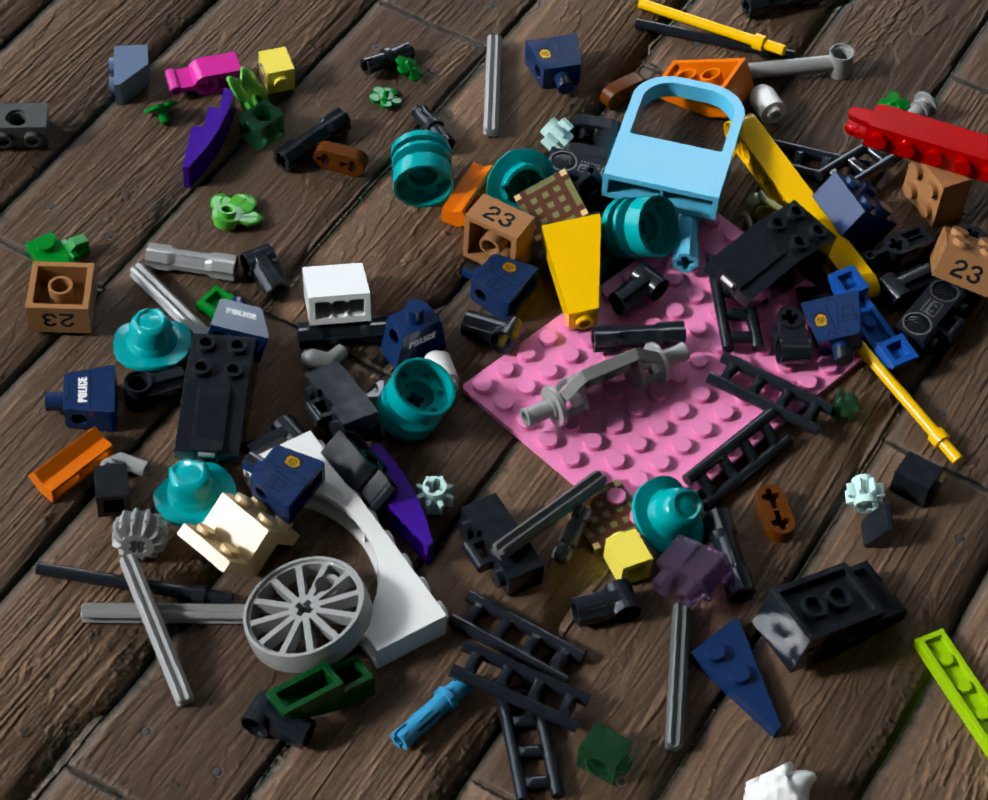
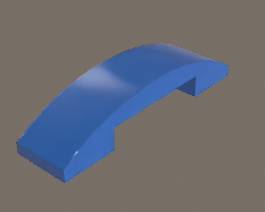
M854 265L828 275L827 279L833 295L858 290L861 306L862 340L885 366L893 370L918 359V354L903 333L895 335L867 295L869 286Z

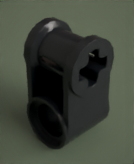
M783 307L777 313V324L774 325L771 332L776 362L778 365L809 364L812 358V345L807 334L804 316L795 307Z

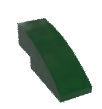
M354 655L333 667H330L325 661L267 691L266 697L283 719H301L331 713L361 702L375 695L374 676L359 658Z

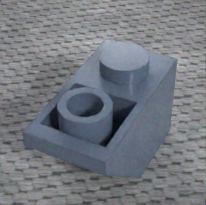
M148 45L114 46V57L109 58V73L114 74V77H109L110 94H115L116 105H123L150 85Z

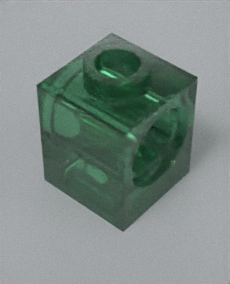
M265 99L239 115L240 136L260 151L284 135V113Z
M596 722L579 747L576 765L613 785L620 774L625 776L634 761V757L630 756L633 742Z

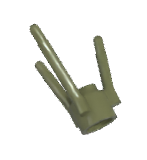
M760 191L759 193L751 194L745 200L744 206L746 210L742 212V215L746 219L749 229L754 225L753 219L760 221L773 213L772 207L778 210L783 206L767 197L764 191Z

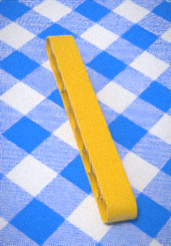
M753 113L744 115L742 133L736 153L768 197L782 206L787 205L793 200L797 201L837 236L822 267L823 272L828 277L830 273L854 265L869 286L868 297L872 299L879 296L880 284L875 274L851 242L838 233L813 199L812 195L814 193L758 118ZM730 120L724 123L726 138L731 125Z

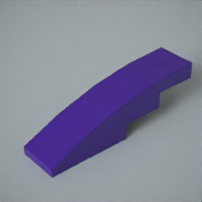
M223 89L219 108L208 107L204 127L192 126L183 163L184 187L190 188L207 170L220 151L230 131L236 112V98L231 89Z
M378 442L370 448L382 461L385 473L400 488L387 503V522L419 557L428 564L432 562L433 540L426 516L403 472Z

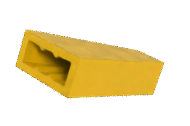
M600 213L542 225L541 243L568 330H582L598 324L601 243Z

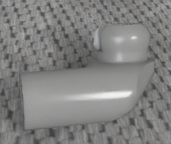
M341 344L336 345L329 352L317 349L305 350L301 354V362L310 369H317L336 361L341 362L348 356V352Z
M123 452L105 458L100 463V466L127 463L128 472L143 477L147 475L150 468L149 461Z

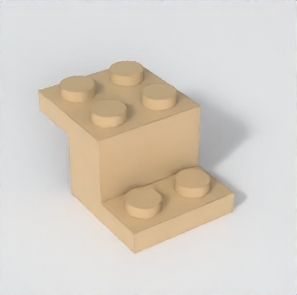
M239 492L236 495L222 493L203 523L199 522L198 525L184 523L177 533L223 573L247 576L258 575L277 544L294 546L300 537L291 528L293 526L292 522L291 524L286 523L254 496L252 498L247 497Z

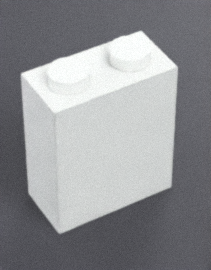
M363 263L302 267L303 291L310 326L371 321L370 290Z

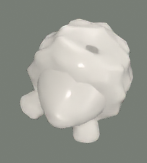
M790 761L747 781L743 800H810V790L817 776L813 771H793L794 764Z

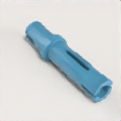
M453 679L445 687L440 686L434 691V697L391 733L392 741L398 748L407 750L443 715L448 712L452 713L458 707L460 700L475 688L456 679Z

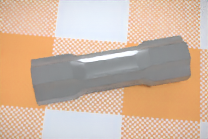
M149 242L145 253V266L164 271L180 270L206 274L215 279L235 281L239 268V256L219 252L203 253L183 250L173 245Z

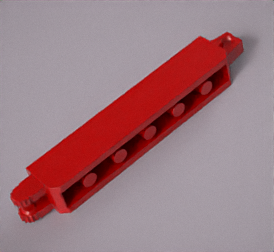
M885 104L876 105L873 111L860 107H852L848 111L847 117L850 120L845 123L844 130L850 136L853 135L863 139L864 146L988 183V135Z

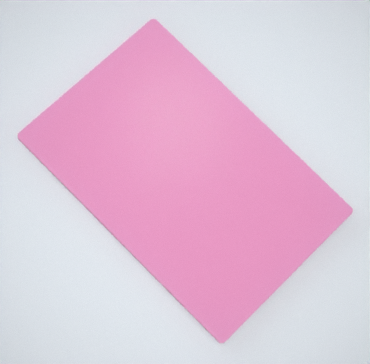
M719 213L716 220L702 218L698 231V244L700 248L699 267L694 268L691 273H681L677 268H673L672 251L668 256L661 258H639L599 286L598 324L596 325L637 326L654 325L662 321H684L686 328L685 344L689 349L690 359L670 367V379L666 383L661 384L657 381H652L633 389L624 374H621L586 389L590 408L568 417L565 426L557 427L550 419H546L527 428L520 417V409L542 401L541 389L543 386L552 385L555 388L561 379L633 349L622 348L619 351L594 353L591 344L592 326L582 330H568L564 314L562 313L518 344L510 354L503 355L464 383L463 393L573 486L597 470L607 477L605 484L619 479L632 499L641 485L658 476H671L678 480L684 488L692 489L699 493L702 489L698 483L694 482L691 486H688L684 483L682 476L763 412V410L705 382L711 371L721 375L727 367L720 363L724 352L722 351L709 276L704 271L705 259L710 255L715 256L744 232ZM646 262L669 280L666 292L658 300L651 301L648 299L628 315H618L613 311L612 305L608 301L609 294L628 281L634 269L641 263ZM805 279L766 305L763 302L756 305L764 342V350L762 352H754L751 343L734 344V351L729 354L820 396L864 360L856 350H851L853 361L843 366L836 365L833 355L824 357L819 355L807 329L812 345L811 362L809 364H777L775 347L771 336L772 329L777 324L776 316L778 311L786 306L799 309L796 288L817 287L808 279ZM725 298L727 309L744 308L735 298ZM747 320L729 321L731 331H749ZM644 370V371H645V376H646V377L650 376L649 371H648V370ZM738 371L732 382L748 389L754 379ZM765 385L759 395L776 402L782 392ZM793 398L786 408L799 413L807 404ZM567 401L565 407L568 411L573 407L570 404V402ZM775 417L769 423L776 431L786 421ZM760 430L749 438L754 448L765 440ZM739 447L728 455L733 465L744 457ZM717 464L706 474L713 482L723 474V471ZM611 488L607 492L606 499L609 504L619 506L625 502L626 493L621 488ZM631 510V512H630V520H631L632 523L635 524L634 519H633L632 510Z

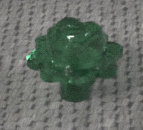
M842 387L836 391L835 408L830 416L835 417L841 414L843 417H847L850 423L856 420L855 414L861 410L860 402L853 391L846 392Z

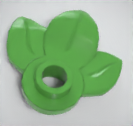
M245 66L240 68V79L231 76L226 77L232 93L241 101V108L248 117L256 118L266 114V105L269 101L268 92L264 85L258 84L257 77L249 68Z
M219 193L211 199L210 207L213 209L211 217L214 225L221 230H233L237 227V224L253 226L264 220L262 215L254 212L257 206V199L252 195L243 193L236 194L231 198L224 193Z

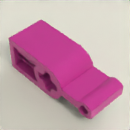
M234 51L197 58L186 68L175 70L169 68L164 73L171 95L176 96L182 92L195 90L200 95L221 93L224 88L230 89L226 77L231 76L240 79L241 66Z

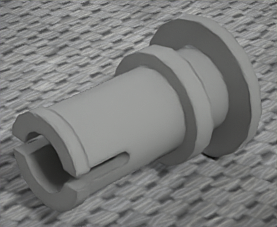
M920 91L914 96V101L910 104L908 111L928 117L938 111V104L930 94Z

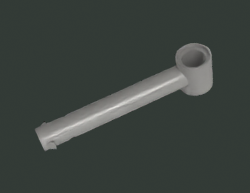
M838 43L830 48L829 55L748 63L752 79L827 72L828 76L832 79L845 80L851 75L854 49L850 45Z

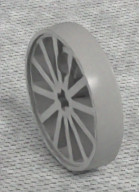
M325 556L300 558L276 568L255 586L244 607L243 627L250 647L262 663L282 672L304 673L325 661L328 665L339 661L358 645L371 621L372 601L364 582L358 573L347 563ZM316 577L308 591L307 578ZM297 582L299 597L294 595L287 587ZM350 587H355V588H357V589L354 590V591H350V592H347V593L345 592V591H346L347 589H349ZM276 594H278V595H280L286 602L275 601V600H271V599H272ZM357 606L355 612L343 611L344 609ZM262 613L272 614V615H268V616L259 618V616H260ZM332 624L345 625L347 627L340 634H338L330 626ZM269 632L263 638L257 640L260 634ZM324 635L330 640L327 644L319 648L316 647L315 639ZM305 640L306 652L295 653L300 641ZM284 641L279 652L272 650Z

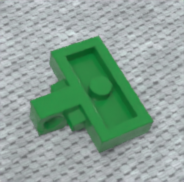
M49 232L25 243L26 252L33 261L77 262L80 260V257L90 253L89 241L83 233L70 237L68 241L67 239L59 241L53 232Z

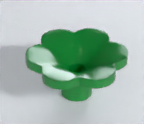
M172 100L157 104L143 110L144 114L158 115L160 124L171 121L168 111L173 106L178 105V101Z

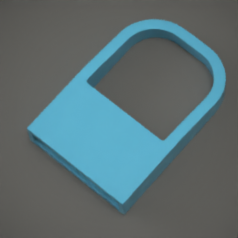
M656 77L640 84L632 94L604 170L601 196L619 199L661 195L667 197L674 204L678 213L716 220L742 133L745 110L740 99L734 93L721 86L682 77ZM666 96L712 104L724 111L731 122L721 152L634 133L643 108L652 100Z

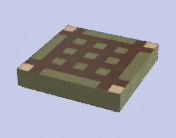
M565 168L513 196L521 211H525L535 217L533 236L539 246L542 245V225L590 215Z
M619 479L605 484L603 489L582 503V505L591 509L593 514L589 522L586 523L582 536L594 554L603 551L606 538L616 532H626L635 528L639 532L637 526L630 520L633 499ZM617 487L624 490L626 493L625 502L619 506L609 504L606 499L609 489ZM574 510L568 513L570 518Z

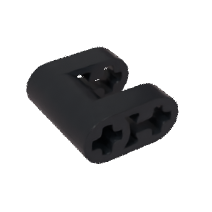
M589 114L575 115L571 121L574 127L570 130L575 136L574 139L594 144V146L569 143L564 147V150L608 161L621 123L614 119Z

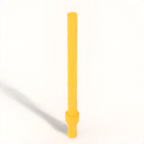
M639 0L638 2L639 9L751 45L752 49L761 52L766 50L782 56L786 53V45L769 40L768 36L759 33L753 35L650 0Z
M862 340L863 346L860 349H856V352L929 435L927 439L936 449L940 448L953 465L958 464L963 459V456L949 441L950 436L942 427L938 428Z

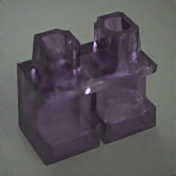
M679 534L656 561L660 572L652 580L656 592L664 597L669 596L675 588H678L675 592L678 601L692 608L700 599L711 602L714 596V588L720 582L728 584L735 577V573L726 553L705 544L702 546L700 542Z

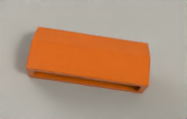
M475 162L472 163L442 207L441 221L456 227L465 225V214L483 193L487 194V179L494 166L493 164L483 166Z
M95 426L41 465L28 477L40 493L52 503H55L94 473V466H100L102 460L114 455L113 445L101 435Z

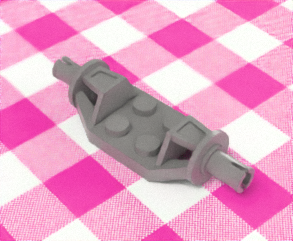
M649 342L645 344L643 349L633 348L563 378L555 388L552 385L543 386L541 389L542 401L520 409L522 422L529 428L536 423L550 419L557 427L565 426L568 417L590 408L586 389L621 374H624L633 389L652 381H657L661 384L666 383L670 379V367L690 359L689 349L683 342L664 350L655 342ZM644 370H648L650 376L646 377ZM567 401H569L573 407L568 411L565 407Z

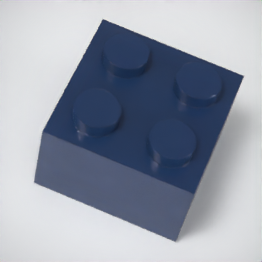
M835 171L812 195L813 199L842 237L868 247L875 248L897 225L891 216L893 213L891 208L877 198L876 194L878 192L875 187L867 181L863 183L858 181L851 174L846 176Z

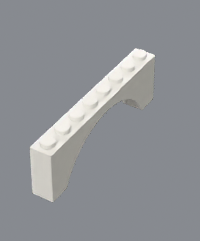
M308 431L280 444V446L324 462L325 481L304 507L322 513L345 527L360 542L373 564L378 588L372 605L371 621L359 645L375 668L378 669L446 634V622L448 619L446 607L440 600L436 601L432 596L425 578L422 576L418 577L413 570V565L406 553L401 554L396 547L393 535L389 530H384L381 527L376 512L370 507L367 508L362 501L360 492L349 487L320 453L326 446L322 440L318 441L313 433ZM273 448L258 455L265 458ZM243 469L244 482L251 490V473Z

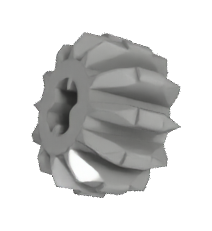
M135 507L133 512L123 510L121 516L116 517L113 523L112 546L118 548L119 555L133 553L144 562L147 556L157 558L158 554L164 552L167 546L168 522L162 520L159 513L151 514L150 509L140 511Z

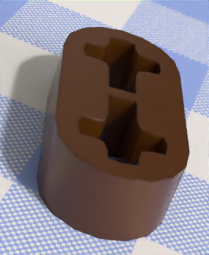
M639 72L626 75L608 84L600 94V101L609 110H617L630 103L634 90L640 84L647 81V79Z
M330 141L320 142L313 153V161L319 167L354 177L361 176L369 162L368 156L362 150Z
M774 485L762 486L756 495L755 509L765 535L776 543L787 542L792 538L795 519L785 493ZM770 501L775 502L774 508H772ZM776 519L778 520L780 527L774 526Z

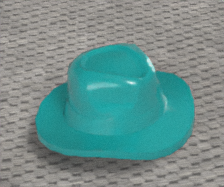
M517 148L509 151L491 169L487 179L486 193L519 209L513 196L555 174L554 167L551 161L539 151L530 148Z
M144 308L131 319L130 323L123 324L117 329L113 341L114 355L118 362L126 368L147 373L164 371L176 367L187 358L192 341L191 332L184 323L170 321L161 309Z
M184 459L169 467V477L155 490L153 501L158 513L172 525L182 527L184 523L198 525L199 522H204L222 493L236 495L237 487L231 475L218 464Z
M671 476L655 477L641 485L634 494L631 506L634 522L646 543L657 553L669 557L683 555L698 546L704 536L705 530L701 518L704 503L700 499L698 492L684 488L675 478Z

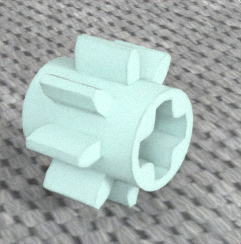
M553 117L541 129L540 133L544 138L540 142L549 151L551 147L564 149L575 137L570 132L574 126L565 117L560 121Z
M859 474L852 478V483H846V505L854 504L856 512L862 514L872 513L879 505L884 504V483H876L873 475Z
M426 476L423 485L416 483L415 494L425 511V515H443L446 506L453 507V484L447 485L443 476Z

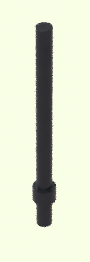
M639 18L636 19L635 29L760 54L761 58L772 60V57L779 59L795 58V50L787 49L784 56L766 50L761 52L752 49L751 45L717 34Z
M37 562L36 575L130 590L124 575ZM146 579L152 594L187 599L195 604H233L234 593L210 590L209 586L194 584L191 587Z

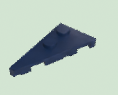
M735 618L690 653L689 660L770 736L775 738L782 726L741 622Z

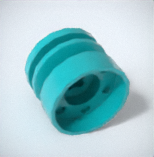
M414 130L404 133L395 140L391 147L393 192L398 200L406 205L421 208L435 206L448 199L454 190L451 146L447 139L434 131Z
M661 195L615 199L606 207L602 216L601 232L603 242L607 250L614 257L622 260L668 256L675 249L679 240L680 221L678 212L674 204L667 197Z
M419 357L406 359L397 366L376 400L380 424L389 434L400 440L414 442L425 439L433 433L436 426L452 406L456 397L455 384L450 374L438 363Z

